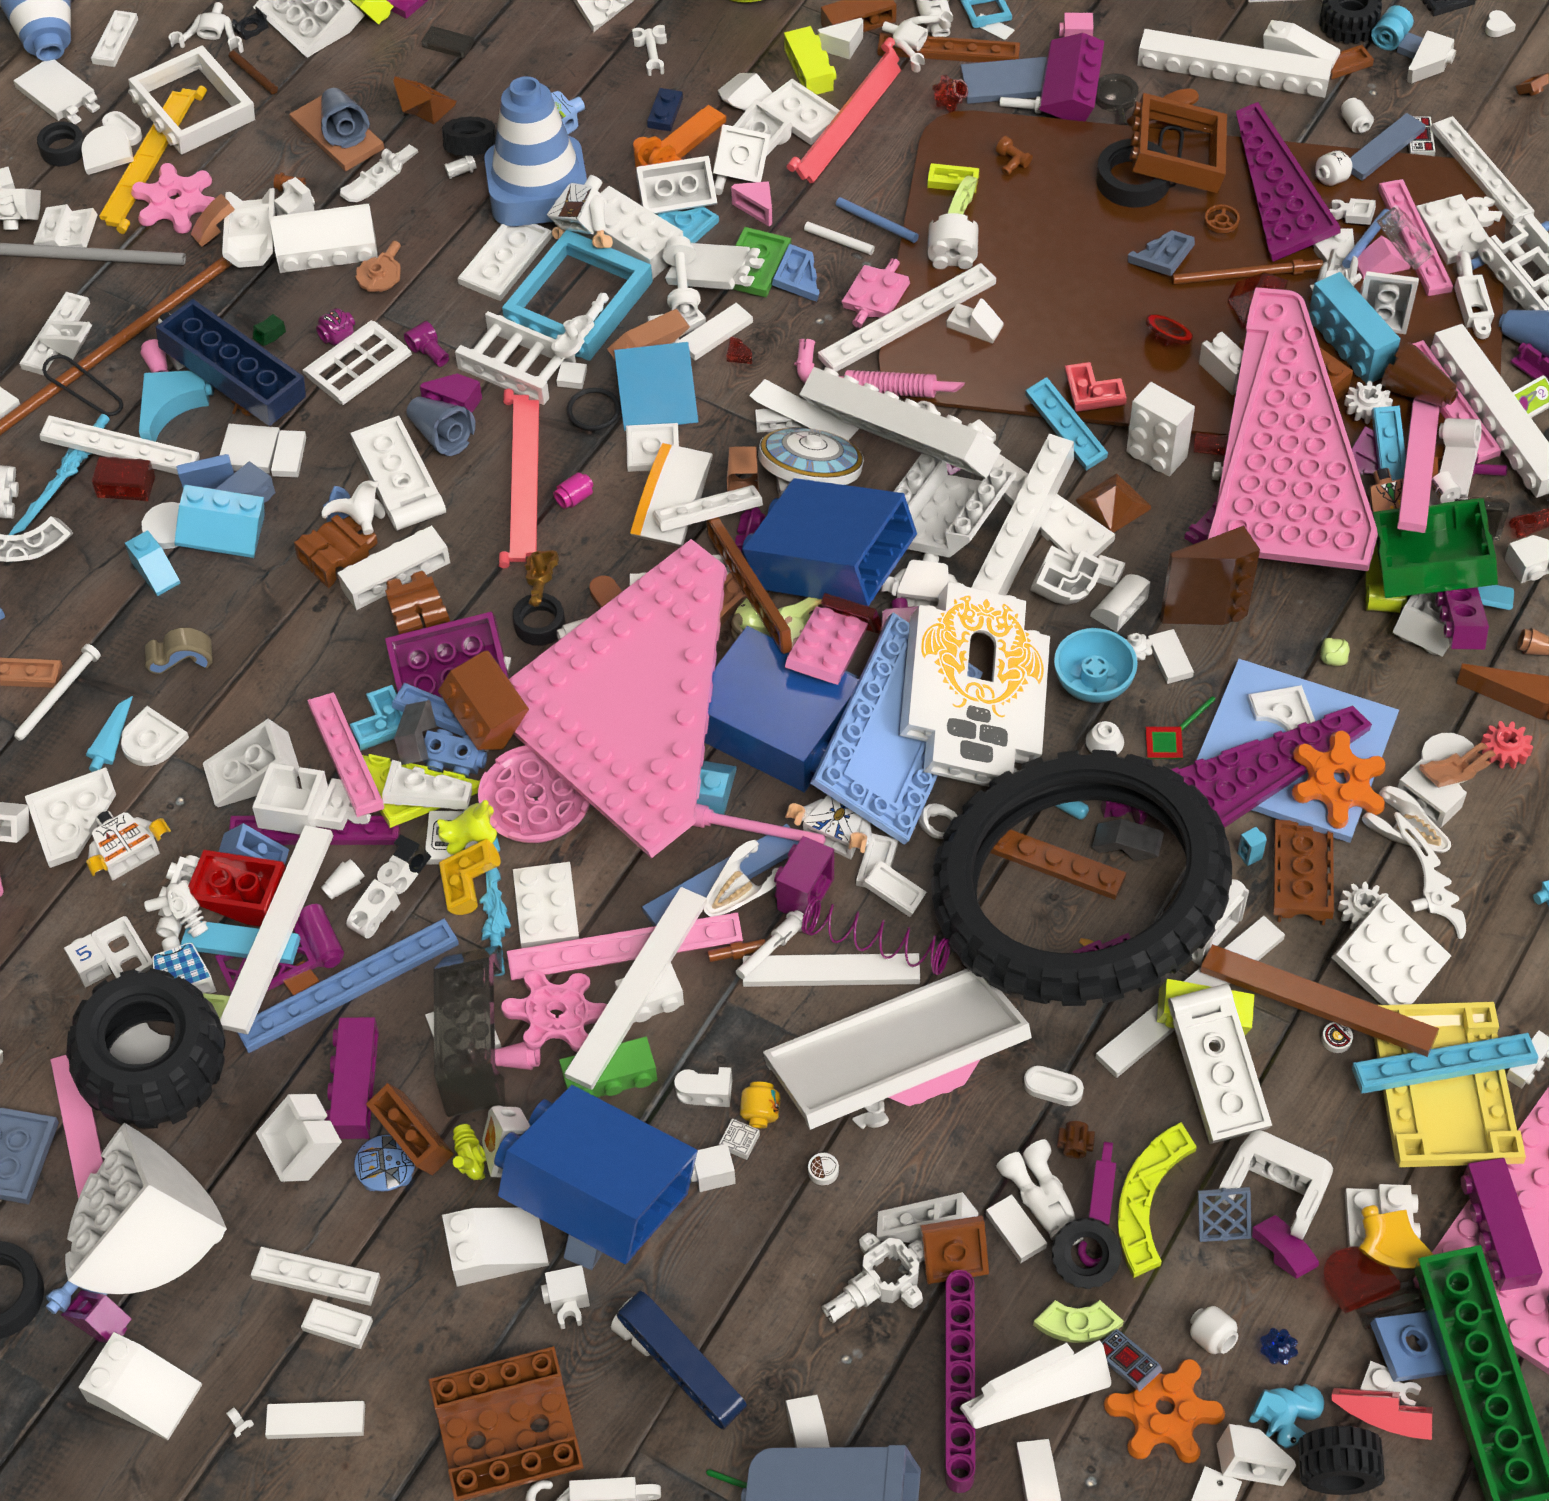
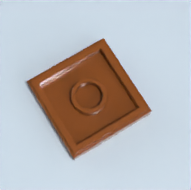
M982 1215L920 1225L927 1284L946 1282L949 1274L955 1270L967 1271L972 1277L989 1274L985 1223Z

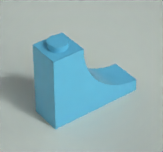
M191 370L144 373L139 425L140 437L156 442L163 427L173 418L185 411L209 406L210 395L214 394V387Z

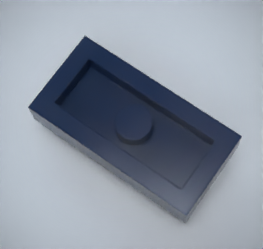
M659 88L647 120L648 128L671 132L683 100L682 91Z

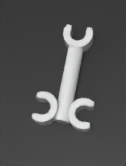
M657 25L653 30L650 28L646 30L642 28L632 29L634 46L641 47L645 44L647 46L649 61L646 64L648 76H651L652 69H659L660 74H664V62L658 59L656 43H667L665 26Z

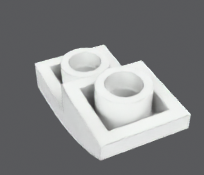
M812 1395L785 1400L790 1433H793L795 1448H830L818 1396Z

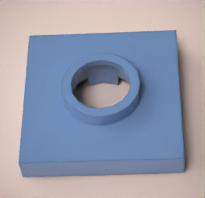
M1427 1311L1375 1318L1370 1323L1393 1382L1447 1375ZM1411 1335L1418 1337L1417 1343L1421 1348V1352L1412 1350L1406 1342V1337Z

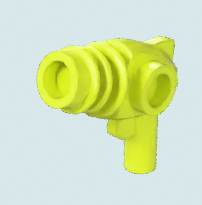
M458 1125L453 1130L454 1150L458 1154L453 1159V1165L461 1173H466L469 1178L482 1180L485 1178L484 1162L486 1161L484 1149L479 1145V1140L474 1135L475 1132L471 1129L470 1125Z

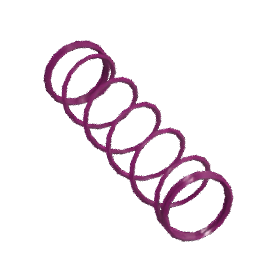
M813 898L805 909L801 927L804 934L810 936L817 934L828 921V933L833 943L842 942L853 929L855 946L861 952L871 947L879 936V949L884 959H890L895 956L905 943V958L910 967L918 966L926 958L930 950L933 974H941L946 966L950 953L949 939L943 938L939 942L933 957L936 935H934L924 956L918 963L913 965L910 964L907 955L910 927L907 928V932L898 949L891 956L887 957L882 951L884 919L871 943L866 948L861 949L856 941V925L859 911L856 912L855 919L846 935L841 940L836 941L832 938L830 925L834 904H831L824 923L814 933L811 932L814 930L819 919L821 910L820 900ZM815 904L814 916L809 928L807 929L808 917L813 905ZM945 945L944 954L938 967L939 957Z

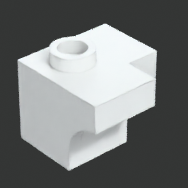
M294 177L282 184L284 193L274 200L277 216L315 211L313 206L315 201L311 196L310 189Z

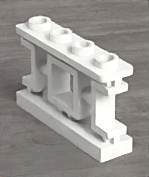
M1530 213L1524 216L1520 223L1517 222L1510 230V234L1514 237L1513 239L1502 244L1496 235L1491 238L1488 237L1484 239L1478 254L1482 261L1496 274L1497 279L1507 287L1513 298L1525 310H1549V233L1534 215ZM1524 242L1531 249L1527 253L1520 247ZM1509 251L1516 258L1511 262L1504 255ZM1532 260L1545 274V276L1536 281H1533L1522 268L1523 265ZM1539 289H1542L1547 295L1543 300L1536 293Z

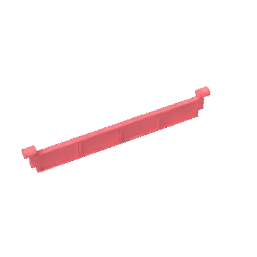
M888 37L882 44L881 48L886 53L801 160L798 157H793L787 164V169L791 172L796 170L801 180L807 179L809 183H814L900 73L901 69L897 64L900 59L892 48L895 44L893 38Z
M505 389L503 393L504 404H513L510 553L506 551L499 553V567L508 568L510 562H526V557L537 551L539 400H529V395H514L512 389Z

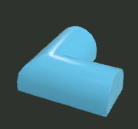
M392 685L367 693V700L375 715L350 724L351 732L360 751L393 740L403 712L392 708V701L397 695Z

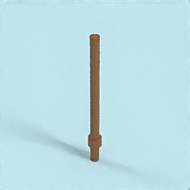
M1303 259L1291 260V263L1172 274V282L1174 285L1283 273L1298 275L1304 274V271L1320 270L1323 260L1303 261Z

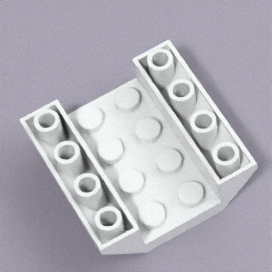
M921 454L894 490V492L904 493L917 531V535L908 549L949 558L972 540L1017 476L1016 471L992 467L987 479L984 478L982 481L948 475L946 462Z

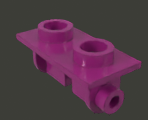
M1522 343L1518 348L1520 353L1510 362L1533 379L1544 375L1549 382V358H1542V353L1532 347V344Z
M758 507L752 508V511L746 510L740 516L737 530L739 535H736L735 544L741 553L745 538L749 534L755 533L766 517Z

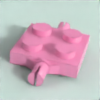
M891 258L885 269L864 265L842 300L843 308L858 313L852 321L855 327L861 328L868 317L881 318L891 313L910 284L909 277L894 273L900 265L897 259Z

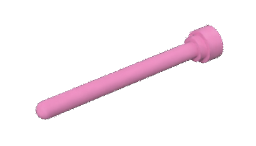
M696 804V823L692 826L705 828V826L715 824L800 841L802 836L822 844L826 841L825 836L822 834L718 814L709 809L707 805Z

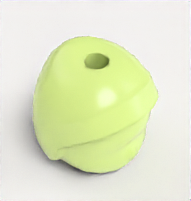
M1325 638L1321 646L1320 655L1323 663L1332 666L1347 664L1350 652L1348 642L1345 639Z

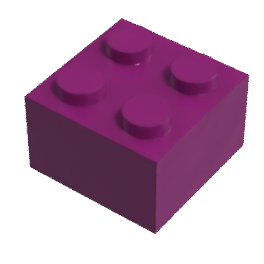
M802 836L798 845L794 844L791 847L786 865L779 867L774 878L777 887L775 891L777 910L786 914L795 910L804 914L807 905L813 898L819 899L821 903L834 881V849ZM815 904L810 911L807 923H809L814 915Z

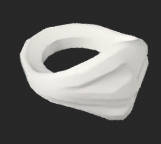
M937 803L928 804L922 809L918 824L931 837L943 839L945 832H939L929 825L930 816L942 815L952 821L958 815L944 805Z

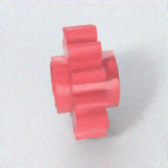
M1499 721L1497 729L1494 726H1488L1487 733L1483 735L1481 743H1485L1488 747L1482 750V754L1493 750L1496 756L1489 758V762L1500 761L1499 767L1501 769L1504 768L1506 763H1509L1512 769L1516 768L1517 762L1526 764L1527 758L1531 756L1533 746L1530 745L1532 736H1523L1525 727L1517 730L1514 728L1515 723L1513 721L1510 722L1509 727H1505L1502 721Z

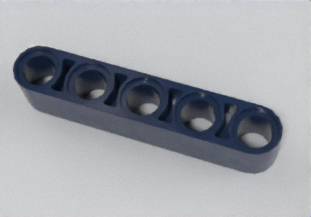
M638 1291L616 1313L623 1326L720 1429L724 1430L746 1408L747 1404L740 1394L647 1294Z

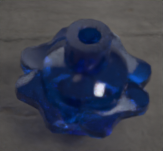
M1271 1328L1267 1335L1260 1338V1343L1263 1345L1260 1353L1268 1357L1271 1364L1280 1362L1282 1365H1287L1291 1358L1298 1355V1350L1295 1348L1298 1345V1340L1291 1337L1286 1329H1282L1279 1332L1276 1328Z

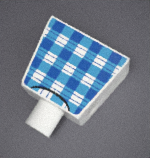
M175 936L168 937L162 941L164 951L152 957L153 969L169 972L174 978L178 976L182 979L184 978L196 986L202 993L211 994L217 992L211 975L193 943L180 945L179 938Z

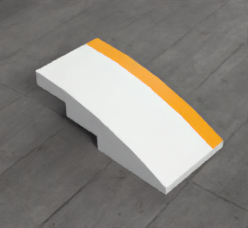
M665 443L661 444L637 508L630 532L632 537L677 547L683 546L689 525L661 532L654 520L653 511L701 499L713 457L712 453Z

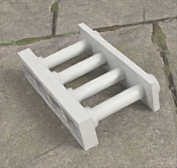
M488 311L485 314L488 331L474 349L460 345L455 351L458 369L504 389H512L516 394L529 395L530 400H539L540 404L545 405L549 400L547 381L562 362L576 363L575 354L568 358H560L554 354L551 348L555 339ZM496 336L509 340L495 358L483 355ZM518 345L530 349L517 367L504 364ZM539 354L552 358L539 376L526 373Z

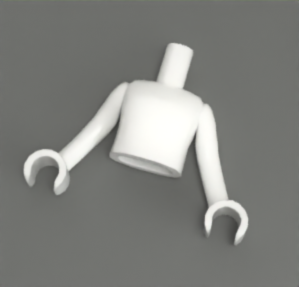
M219 2L214 4L211 13L199 14L191 28L183 35L178 31L172 32L169 35L171 47L179 43L180 47L184 48L185 41L195 33L203 39L216 40L221 37L222 31L225 28L230 52L234 48H239L240 53L244 51L242 39L235 36L230 18L221 14L223 5Z
M943 10L939 15L909 18L901 22L899 26L885 21L882 30L893 34L894 45L901 48L910 57L911 69L918 73L921 70L920 64L924 65L925 60L921 53H915L913 50L919 51L928 36V29L918 26V24L939 22L942 29H948V21H953V15L951 11Z

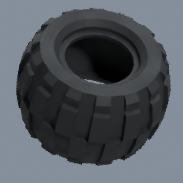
M150 968L148 973H138L135 969L120 972V977L110 982H107L105 979L95 986L92 990V996L88 1000H82L73 1015V1026H70L67 1037L66 1056L69 1060V1072L80 1095L89 1106L96 1111L100 1110L104 1117L121 1125L123 1123L127 1125L132 1123L140 1129L158 1128L159 1123L167 1121L175 1124L186 1119L187 1112L195 1106L200 1109L211 1096L212 1085L217 1084L220 1079L225 1061L223 1051L226 1044L222 1024L213 1004L204 998L202 991L186 979H182L179 976L174 978L169 972ZM150 1021H164L175 1024V1036L169 1049L161 1057L150 1063L142 1065L126 1064L117 1060L109 1052L113 1043L120 1035L136 1025Z

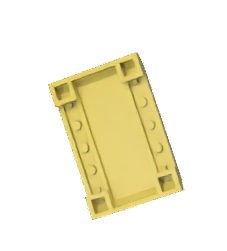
M1494 1002L1378 1005L1438 1027L1439 1032L1431 1049L1498 1038L1499 1023ZM1374 1037L1377 1058L1413 1053V1051ZM1505 1069L1383 1090L1394 1157L1399 1167L1468 1165V1163L1505 1158L1507 1164H1524L1526 1155L1521 1130L1517 1131Z

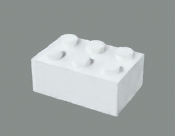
M1150 382L1132 402L1126 452L1135 459L1150 465L1156 471L1170 477L1188 456L1195 406Z

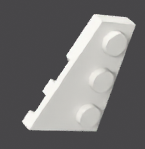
M634 0L573 1L594 33Z

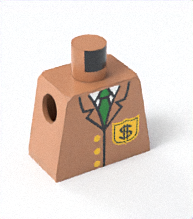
M1389 468L1374 471L1373 475L1376 485L1369 487L1365 492L1372 515L1375 511L1399 509L1403 479L1392 481Z

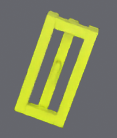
M931 163L927 188L957 191L960 183L966 176L979 178V168ZM977 180V183H976V187H975L974 193H976L978 180Z

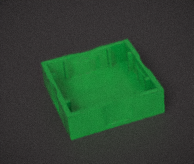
M1483 498L1429 506L1425 533L1397 529L1400 508L1373 512L1378 533L1376 544L1385 598L1498 585L1496 554L1492 535L1489 533L1488 517Z

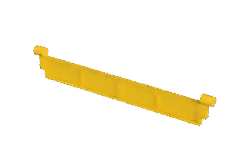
M199 86L197 90L182 88L181 92L172 91L163 106V110L179 126L194 99L201 101L207 89L204 86ZM154 123L133 157L134 161L130 162L99 215L101 220H105L107 226L117 227L116 230L121 234H125L130 226V221L125 218L136 201L131 194L133 185L137 182H147L169 144L166 136L156 130Z

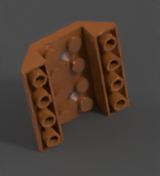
M554 1346L428 1379L441 1430L455 1501H465L584 1469ZM537 1419H545L548 1421L549 1426L545 1431L538 1433L531 1429L532 1423ZM480 1435L486 1439L484 1446L480 1449H471L468 1446V1442L473 1436Z

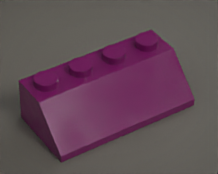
M1085 33L1051 40L1039 110L1061 119L1087 120L1095 106L1104 47L1103 40Z

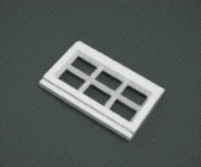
M371 320L304 368L303 373L335 401L344 405L410 357L412 352L382 326ZM374 335L382 340L368 351L360 346ZM387 344L394 349L393 352L381 361L372 356ZM354 349L363 354L348 366L340 361V359ZM366 359L375 364L360 376L352 371ZM335 363L342 368L341 371L328 380L320 375ZM347 373L355 379L341 390L332 385Z

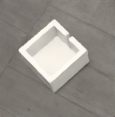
M270 763L252 807L258 828L301 834L305 825L316 827L314 818L328 788L325 772L300 767L298 773L302 789H299L294 766Z
M288 1094L256 1132L281 1182L309 1181L342 1143L331 1121L324 1120L327 1114L316 1094Z

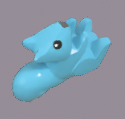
M1308 1384L1296 1385L1293 1391L1285 1388L1264 1389L1255 1404L1248 1422L1256 1423L1260 1419L1266 1421L1269 1424L1266 1436L1271 1437L1275 1432H1278V1445L1281 1448H1291L1297 1445L1299 1438L1306 1434L1294 1424L1296 1418L1314 1420L1320 1417L1324 1410L1323 1395L1316 1387Z

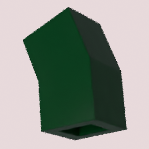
M272 314L263 322L253 326L252 339L262 346L276 341L286 332L284 321Z

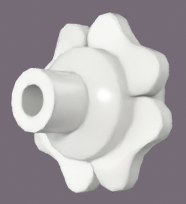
M1130 634L1126 639L1133 647L1137 660H1144L1146 655L1152 654V640L1146 639L1144 634Z

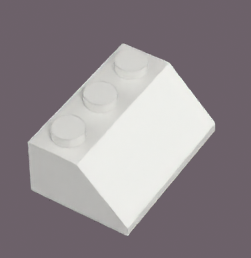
M709 156L636 167V179L641 204L654 214L717 204Z

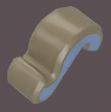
M179 627L173 629L165 635L163 642H157V640L153 639L145 645V667L149 672L155 674L164 673L188 657L206 669L213 663L212 641L210 637L202 631L193 628Z

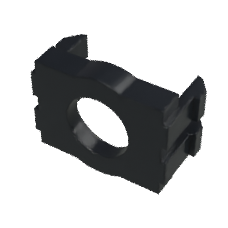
M255 7L256 13L243 18L240 22L237 23L235 19L232 20L234 31L242 39L248 40L269 28L266 19L267 15L258 7ZM249 24L257 25L255 30L247 31L244 29Z

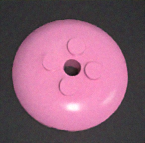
M526 745L507 751L495 759L496 763L488 772H484L478 788L479 803L487 800L489 805L493 807L494 813L490 818L492 827L502 836L522 843H542L567 834L581 822L590 806V803Z

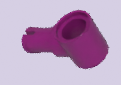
M424 321L404 333L405 342L414 353L421 351L423 354H427L438 367L444 366L449 361V354L438 344L437 334L428 321Z

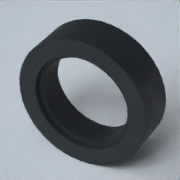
M1124 139L1110 144L1102 151L1098 160L1096 181L1102 195L1115 204L1132 208L1149 206L1161 200L1169 190L1170 181L1155 178L1151 182L1139 185L1119 181L1112 175L1111 170L1120 163L1133 162L1130 159L1133 146L1130 145L1131 139ZM1148 141L1147 150L1168 155L1163 148Z
M0 1241V1265H7L17 1269L23 1277V1288L19 1298L9 1309L0 1313V1339L19 1332L34 1319L44 1298V1282L35 1262L23 1248L13 1243Z

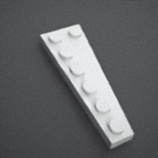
M999 454L993 467L1016 471L1017 474L1003 494L1005 500L1013 506L1028 473ZM1058 494L1040 527L1041 535L1047 541L1051 540L1058 549L1074 557H1077L1081 550L1097 557L1115 540L1113 532Z

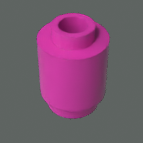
M577 472L557 486V490L553 492L554 498L563 509L573 508L592 495L593 482L588 475Z

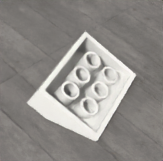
M258 0L253 6L254 9L258 7L267 15V21L307 58L349 34L365 16L349 0Z

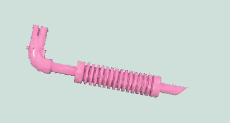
M799 339L798 358L794 365L797 366V374L801 381L806 383L814 367L812 361L815 341L806 339V342H804L805 339ZM847 370L845 372V375L859 381L858 384L862 386L865 383H869L878 388L880 393L884 394L885 391H889L897 396H925L934 398L936 391L956 392L965 384V382L937 381L935 374Z

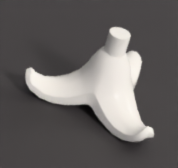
M364 481L357 487L352 498L337 499L329 502L322 510V517L326 518L335 512L348 514L362 527L364 535L372 534L374 532L372 527L373 516L375 515L379 519L385 517L383 505L379 500L375 499V491L379 486V481Z

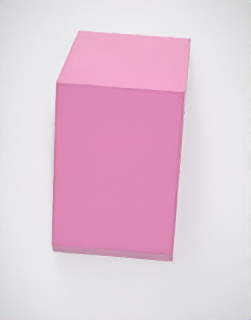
M769 181L734 184L731 187L732 205L765 225L771 226L772 204Z
M1382 235L1357 258V269L1362 279H1364L1366 271L1390 274L1408 270L1411 266L1402 248Z

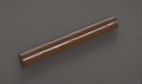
M235 50L229 53V58L272 95L277 93L278 87Z

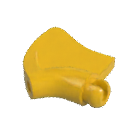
M1375 1205L1364 1207L1361 1210V1214L1364 1217L1362 1222L1365 1238L1358 1248L1371 1260L1392 1268L1415 1269L1418 1258L1434 1255L1414 1233L1407 1210L1379 1214L1378 1207Z

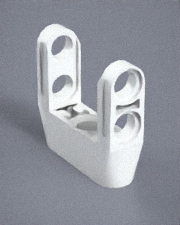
M1255 1130L1251 1132L1240 1146L1219 1189L1240 1188L1250 1170L1303 1194L1304 1197L1296 1212V1218L1290 1228V1235L1303 1240L1323 1199L1333 1173V1167L1326 1159L1267 1132ZM1236 1194L1229 1195V1197L1232 1200H1234ZM1225 1199L1221 1202L1225 1205L1229 1204Z

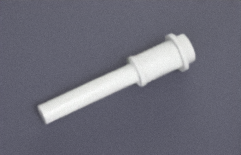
M798 910L789 912L786 915L787 919L771 932L772 937L736 970V974L741 979H744L779 945L784 946L798 931L801 932L804 914Z

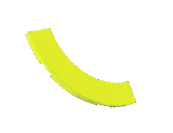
M1182 1122L1156 1137L1140 1157L1138 1156L1128 1172L1122 1188L1118 1208V1235L1126 1265L1133 1278L1161 1266L1162 1261L1156 1251L1149 1225L1150 1206L1154 1193L1167 1172L1183 1158L1196 1152L1197 1147Z

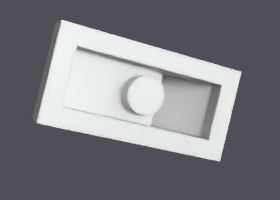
M980 299L974 309L957 303L947 319V327L994 343L1003 327V322L983 299Z

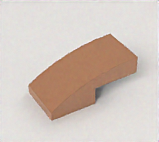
M222 194L217 196L206 207L192 229L191 235L201 247L221 232L216 224L235 210Z

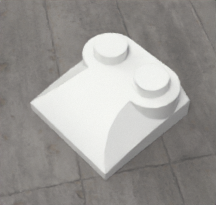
M755 99L733 127L770 134L767 156L777 145L784 144L790 139L793 124L758 99Z

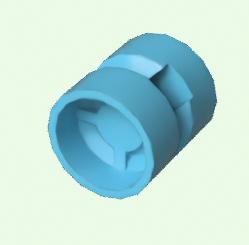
M1397 5L1387 9L1371 33L1372 40L1379 48L1391 51L1399 46L1414 23L1410 11Z

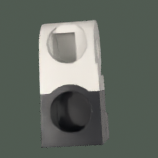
M400 834L394 842L398 847L389 859V862L382 865L377 874L378 881L395 890L396 894H401L408 889L432 857L419 843Z

